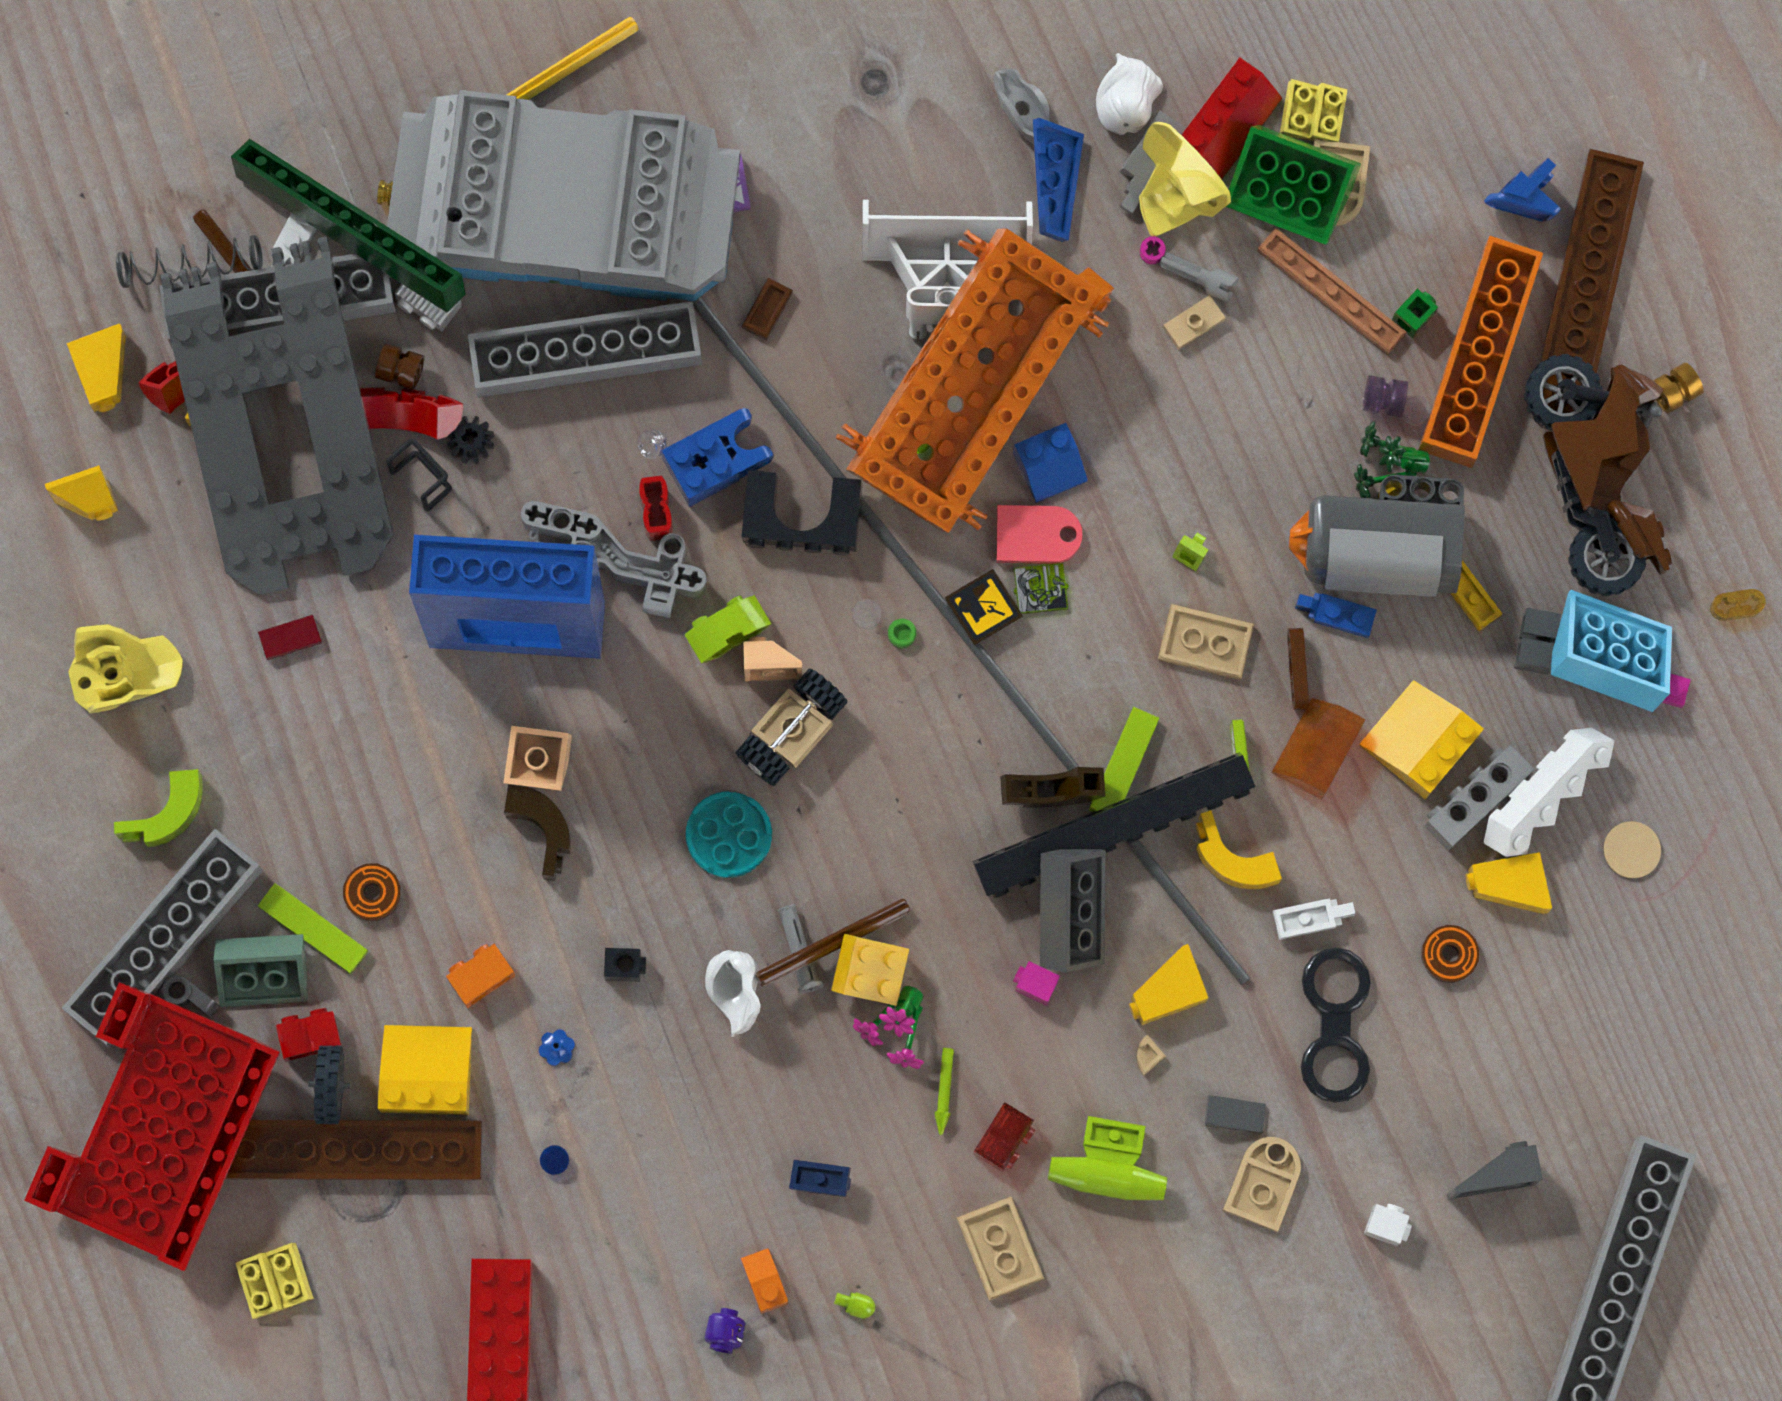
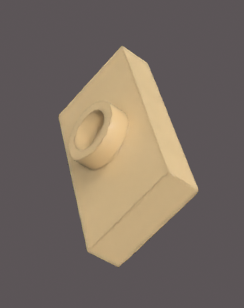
M1209 295L1165 323L1163 329L1177 349L1180 350L1225 321L1226 317Z

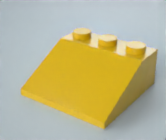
M1413 680L1361 741L1359 746L1426 800L1479 737L1484 728L1462 710Z
M384 1025L378 1110L381 1113L469 1115L472 1027Z

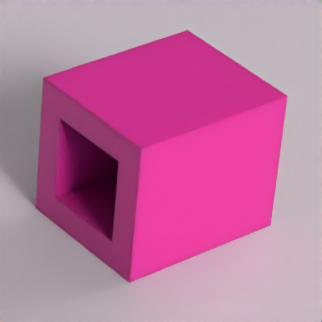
M1028 961L1026 968L1020 966L1014 977L1013 982L1017 983L1015 991L1047 1006L1060 976Z

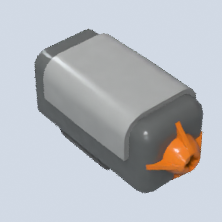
M1389 475L1382 481L1379 500L1330 495L1318 496L1311 502L1309 510L1290 529L1289 550L1304 566L1306 577L1313 583L1324 584L1325 590L1436 597L1437 592L1457 593L1462 568L1465 514L1464 487L1458 480L1449 478ZM1390 487L1397 488L1400 494L1391 496L1386 492V489ZM1418 489H1423L1428 492L1429 496L1420 498L1414 492ZM1452 491L1457 495V498L1449 500L1444 497L1443 493Z

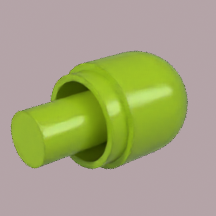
M851 1292L849 1296L837 1293L835 1296L834 1304L846 1307L845 1312L849 1313V1315L866 1319L872 1316L875 1311V1302L867 1295Z

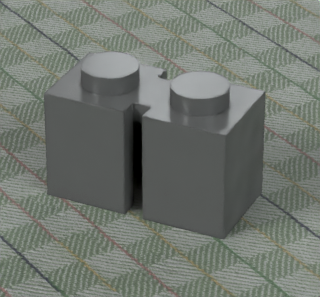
M1533 608L1525 610L1519 635L1521 643H1518L1514 669L1549 674L1551 671L1552 651L1560 625V613Z

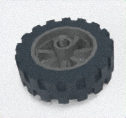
M319 1046L314 1081H308V1087H314V1117L316 1124H339L344 1089H350V1083H345L343 1077V1046Z

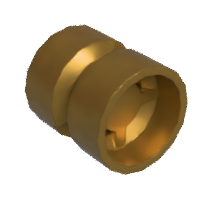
M1686 362L1672 369L1670 376L1663 374L1653 380L1664 389L1659 398L1656 399V402L1666 413H1671L1684 404V400L1690 402L1704 393V388L1698 374Z

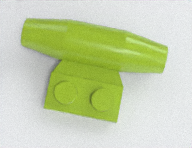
M1092 1116L1087 1117L1083 1141L1086 1157H1051L1048 1172L1049 1181L1080 1192L1124 1200H1164L1167 1177L1134 1166L1142 1153L1146 1126Z

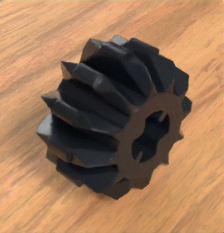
M467 416L462 417L463 424H458L455 429L456 431L447 436L451 439L447 442L448 449H454L452 456L455 459L462 455V463L467 464L469 458L472 457L473 462L478 464L479 455L487 459L489 454L486 449H494L495 445L490 440L495 435L493 431L488 430L489 423L487 421L479 425L478 416H474L472 423L468 421ZM468 436H473V444H468Z

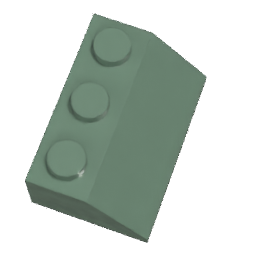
M303 934L216 939L213 961L220 1007L308 1002L307 964Z

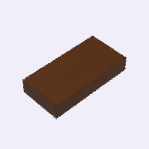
M767 278L742 324V329L767 341L793 294V290Z

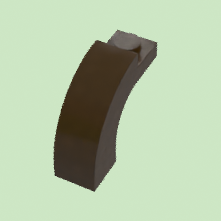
M1076 767L1066 772L1048 775L1005 774L1000 776L1002 805H1023V808L1058 807L1090 802L1106 796L1104 768Z
M508 784L504 810L506 818L530 821L544 832L546 836V851L542 876L544 880L555 881L556 873L561 874L563 868V857L559 856V853L571 854V838L566 820L560 809L546 795L529 787Z

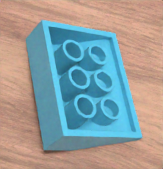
M1570 590L1552 651L1551 675L1653 712L1670 694L1672 627Z

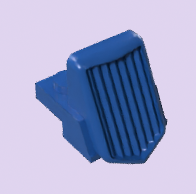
M1547 158L1529 176L1520 171L1499 193L1489 194L1484 202L1492 208L1537 221L1545 222L1551 220L1561 211V208L1540 189L1553 178L1554 175L1551 171L1556 164Z

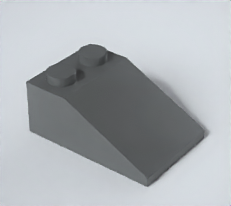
M1527 1141L1509 1144L1510 1146L1505 1147L1503 1153L1447 1193L1448 1200L1534 1186L1543 1180L1536 1145L1528 1146Z

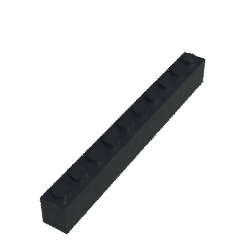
M1238 752L972 862L986 896L993 895V898H997L1009 893V887L1017 884L1020 887H1024L1036 881L1035 877L1041 875V853L1060 849H1102L1108 853L1117 848L1116 844L1124 840L1127 843L1135 842L1143 838L1142 833L1151 829L1154 832L1162 831L1170 827L1169 822L1178 818L1181 821L1189 820L1197 816L1196 811L1207 807L1208 811L1224 805L1222 800L1232 796L1235 800L1243 798L1250 794L1249 789L1256 786L1244 756Z

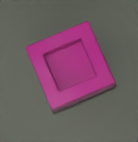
M1670 673V694L1662 703L1683 708L1691 679Z

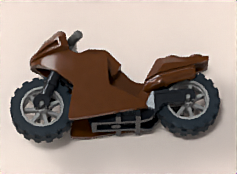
M1569 354L1554 355L1540 362L1530 374L1525 384L1524 400L1528 405L1526 408L1529 414L1532 413L1534 420L1538 424L1541 423L1545 426L1544 428L1553 431L1543 434L1546 454L1558 482L1557 490L1561 491L1564 502L1563 512L1567 514L1568 523L1580 530L1569 548L1570 556L1568 557V563L1571 565V574L1573 577H1576L1577 583L1581 587L1589 589L1590 593L1602 594L1601 596L1617 595L1631 588L1641 578L1646 568V560H1650L1659 575L1669 571V565L1672 564L1668 548L1664 549L1661 539L1664 537L1662 523L1656 520L1654 512L1644 507L1621 502V490L1624 484L1650 450L1647 429L1650 426L1652 417H1660L1662 415L1661 407L1654 401L1659 398L1664 389L1646 375L1621 364L1611 368L1610 383L1607 390H1603L1599 382L1600 377L1598 373L1592 370L1593 366L1590 363L1586 364L1578 356L1571 357ZM1561 373L1571 375L1573 378L1571 380H1563ZM1555 374L1558 387L1546 383V380ZM1578 380L1581 386L1576 385L1575 381ZM1543 388L1552 391L1553 396L1544 400ZM1556 400L1557 412L1552 410L1547 404ZM1567 404L1574 410L1571 413H1562L1563 407ZM1587 551L1595 554L1598 560L1589 564ZM1618 559L1628 560L1624 571L1616 563ZM1601 564L1600 568L1603 569L1602 575H1598L1591 568ZM1612 566L1619 575L1607 578L1608 568Z

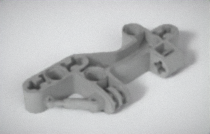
M538 501L527 502L521 509L522 523L530 531L528 536L531 541L540 542L539 534L567 540L575 545L594 546L599 569H605L617 581L647 587L642 608L644 613L671 618L677 595L697 598L702 596L707 589L706 575L703 570L684 564L686 556L685 542L676 533L665 535L660 541L657 556L652 557L627 551L602 521L593 514ZM534 512H538L539 517H536L534 521H530L529 516H533ZM559 518H566L570 521L569 525L563 529L557 528L554 523ZM545 520H548V526L546 525ZM575 521H578L579 527L576 526V530H577V531L574 532V531H575ZM589 525H593L594 530H591L590 534H586L585 529H588ZM673 543L679 545L681 549L676 554H669L665 551L666 546ZM679 573H681L683 579H681V585H678ZM693 577L698 578V583L694 587H690L689 582L693 580Z

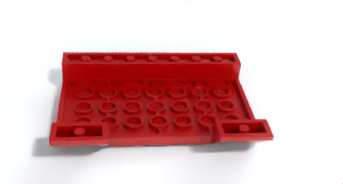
M119 982L95 1036L115 1046L127 1049L81 1156L47 1146L24 1201L48 1212H58L151 1253L157 1256L159 1261L186 1271L280 1052L259 1040L172 1002Z

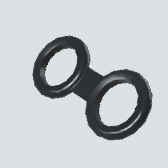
M1338 947L1323 949L1312 956L1304 967L1302 976L1304 995L1310 1004L1320 1011V1037L1311 1042L1303 1053L1300 1067L1302 1078L1311 1093L1321 1100L1333 1103L1349 1101L1360 1094L1368 1082L1370 1072L1367 1054L1359 1043L1350 1038L1351 1013L1360 1008L1369 995L1371 985L1369 970L1359 956L1350 950ZM1326 961H1345L1357 973L1359 981L1357 993L1346 1003L1334 1004L1327 1002L1319 996L1315 989V971ZM1330 1046H1339L1352 1053L1357 1062L1358 1072L1351 1086L1343 1090L1334 1091L1326 1089L1319 1084L1314 1076L1313 1062L1315 1056L1322 1049Z

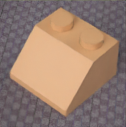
M511 726L503 783L561 791L569 762L572 735L564 732Z

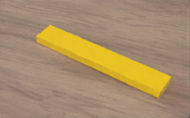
M1390 487L1386 489V492L1391 496L1400 494L1397 488ZM1462 560L1461 577L1457 593L1450 594L1477 630L1481 631L1501 617L1503 613Z

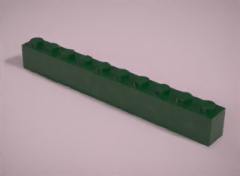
M250 138L231 156L235 175L238 179L446 313L466 295L461 273Z

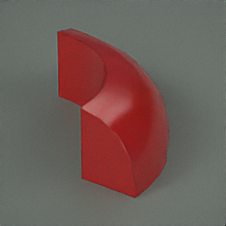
M176 361L169 365L163 362L138 383L146 398L157 408L168 414H171L179 405L185 402Z
M385 387L360 388L369 429L407 430L422 433L438 440L451 434L457 428L462 418L463 403L447 396L439 395L438 399L432 396H425V391L404 388L401 390V394L394 391H385Z

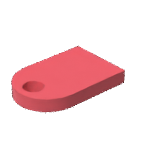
M997 505L996 563L1059 564L1071 559L1079 550L1082 541V527L1078 518L1071 511L1058 506ZM1063 529H1072L1076 534L1075 540L1072 542L1063 541L1060 537V532Z

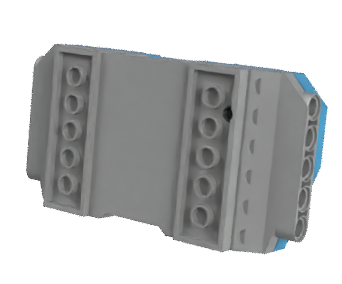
M460 90L459 94L433 97L425 114L403 113L387 227L461 273L462 278L499 282V279L522 282L536 281L580 286L583 289L609 291L611 295L659 301H667V298L696 301L719 282H725L741 150L718 147L714 128L688 121L685 115L629 109V111L614 110L605 116L538 108L531 100L516 99V96Z

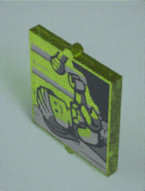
M1063 563L1014 568L1015 588L1013 593L1017 597V606L1021 614L1068 610L1066 590L1069 585L1065 583Z

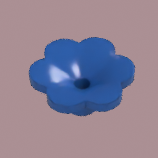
M558 1029L554 1033L547 1032L542 1036L539 1054L547 1059L549 1065L556 1066L560 1062L567 1063L571 1060V1051L575 1047V1042L572 1038L567 1037L564 1030ZM555 1044H558L559 1047H558V1048H554V1045H555Z

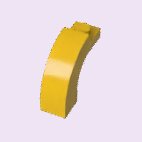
M1212 810L1200 813L1199 822L1195 823L1200 840L1205 839V842L1198 844L1196 851L1202 863L1212 875L1228 885L1242 889H1262L1280 883L1282 877L1273 852L1251 858L1233 854L1221 841Z

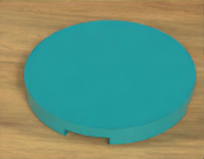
M718 792L703 799L691 812L686 826V844L695 863L707 873L722 878L740 877L755 870L766 858L772 842L771 822L764 808L752 797L736 792Z

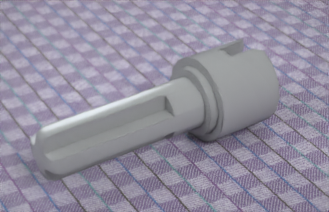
M1165 252L1160 262L1162 268L1204 286L1208 295L1226 303L1229 302L1233 293L1224 288V286H1236L1239 277L1217 268L1210 271L1169 252Z

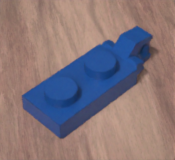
M1315 593L1314 597L1299 594L1295 609L1309 612L1308 618L1314 620L1313 623L1364 638H1369L1377 611V609L1323 593Z

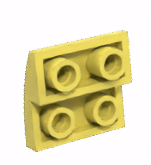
M1291 79L1287 86L1280 133L1309 141L1319 139L1339 142L1347 89L1325 83L1316 86Z
M290 1243L266 1253H259L235 1263L252 1319L260 1318L314 1299L296 1243Z

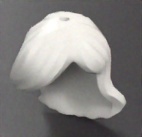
M1117 53L1116 65L1106 74L1098 88L1096 96L1097 113L1106 130L1119 135H1124L1127 132L1137 133L1150 119L1152 103L1161 94L1163 84L1161 79L1142 60L1127 58Z
M726 950L713 957L709 962L706 970L705 988L710 999L730 1020L731 1037H734L736 1034H742L750 1030L760 1012L761 1004L755 993L758 983L756 973L759 971V967L755 959L748 953Z

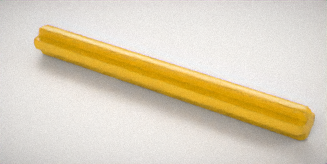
M628 17L506 95L516 96V99L530 100L637 32V23L632 17Z

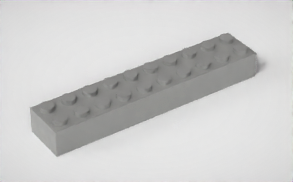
M1642 1135L1634 1139L1546 1401H1615L1696 1155Z

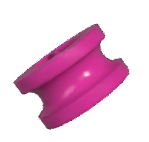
M1155 236L1146 238L1140 247L1141 259L1147 264L1159 263L1166 251L1164 242ZM1148 245H1152V248H1154V245L1158 247L1157 256H1153V253H1151V256L1147 254Z

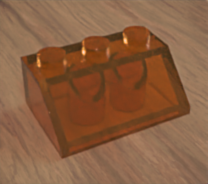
M1312 698L1309 702V708L1303 713L1271 773L1322 800L1366 719L1340 705Z

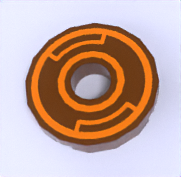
M368 863L355 868L347 876L343 885V898L347 908L357 918L365 921H380L397 909L401 900V886L396 875L388 867L378 863ZM370 885H376L380 888V895L374 900L366 899L364 896L365 889Z
M1445 925L1436 928L1426 937L1421 948V960L1431 977L1441 982L1455 983L1464 980L1474 972L1479 962L1480 950L1476 939L1469 931L1460 926ZM1450 946L1456 949L1458 953L1457 960L1449 962L1444 959L1442 951L1445 947Z

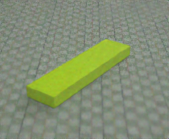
M1133 706L1104 773L1106 796L1092 801L1089 807L1090 811H1097L1126 798L1159 721V717Z
M276 883L273 884L257 905L258 908L294 934H303L305 942L349 974L353 973L369 952Z

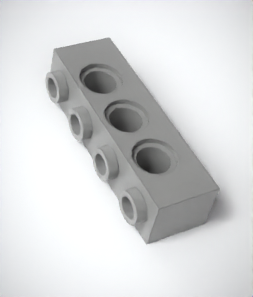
M1512 745L1505 750L1501 747L1498 748L1488 758L1491 763L1485 769L1479 766L1468 777L1471 782L1465 788H1462L1460 785L1447 796L1451 801L1443 808L1438 804L1427 815L1430 820L1425 827L1448 851L1535 770ZM1491 772H1502L1505 776V782H1495L1491 777ZM1480 790L1484 794V801H1474L1471 797V791ZM1450 810H1461L1464 814V820H1453L1450 816Z

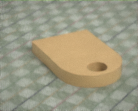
M1315 139L1314 146L1361 163L1353 189L1336 226L1347 224L1356 218L1363 205L1370 146Z
M1265 1137L1255 1141L1246 1150L1223 1211L1278 1232L1301 1171L1300 1158L1295 1148L1287 1141L1277 1137ZM1278 1145L1282 1147L1284 1158L1281 1161L1270 1159L1268 1149L1271 1146Z

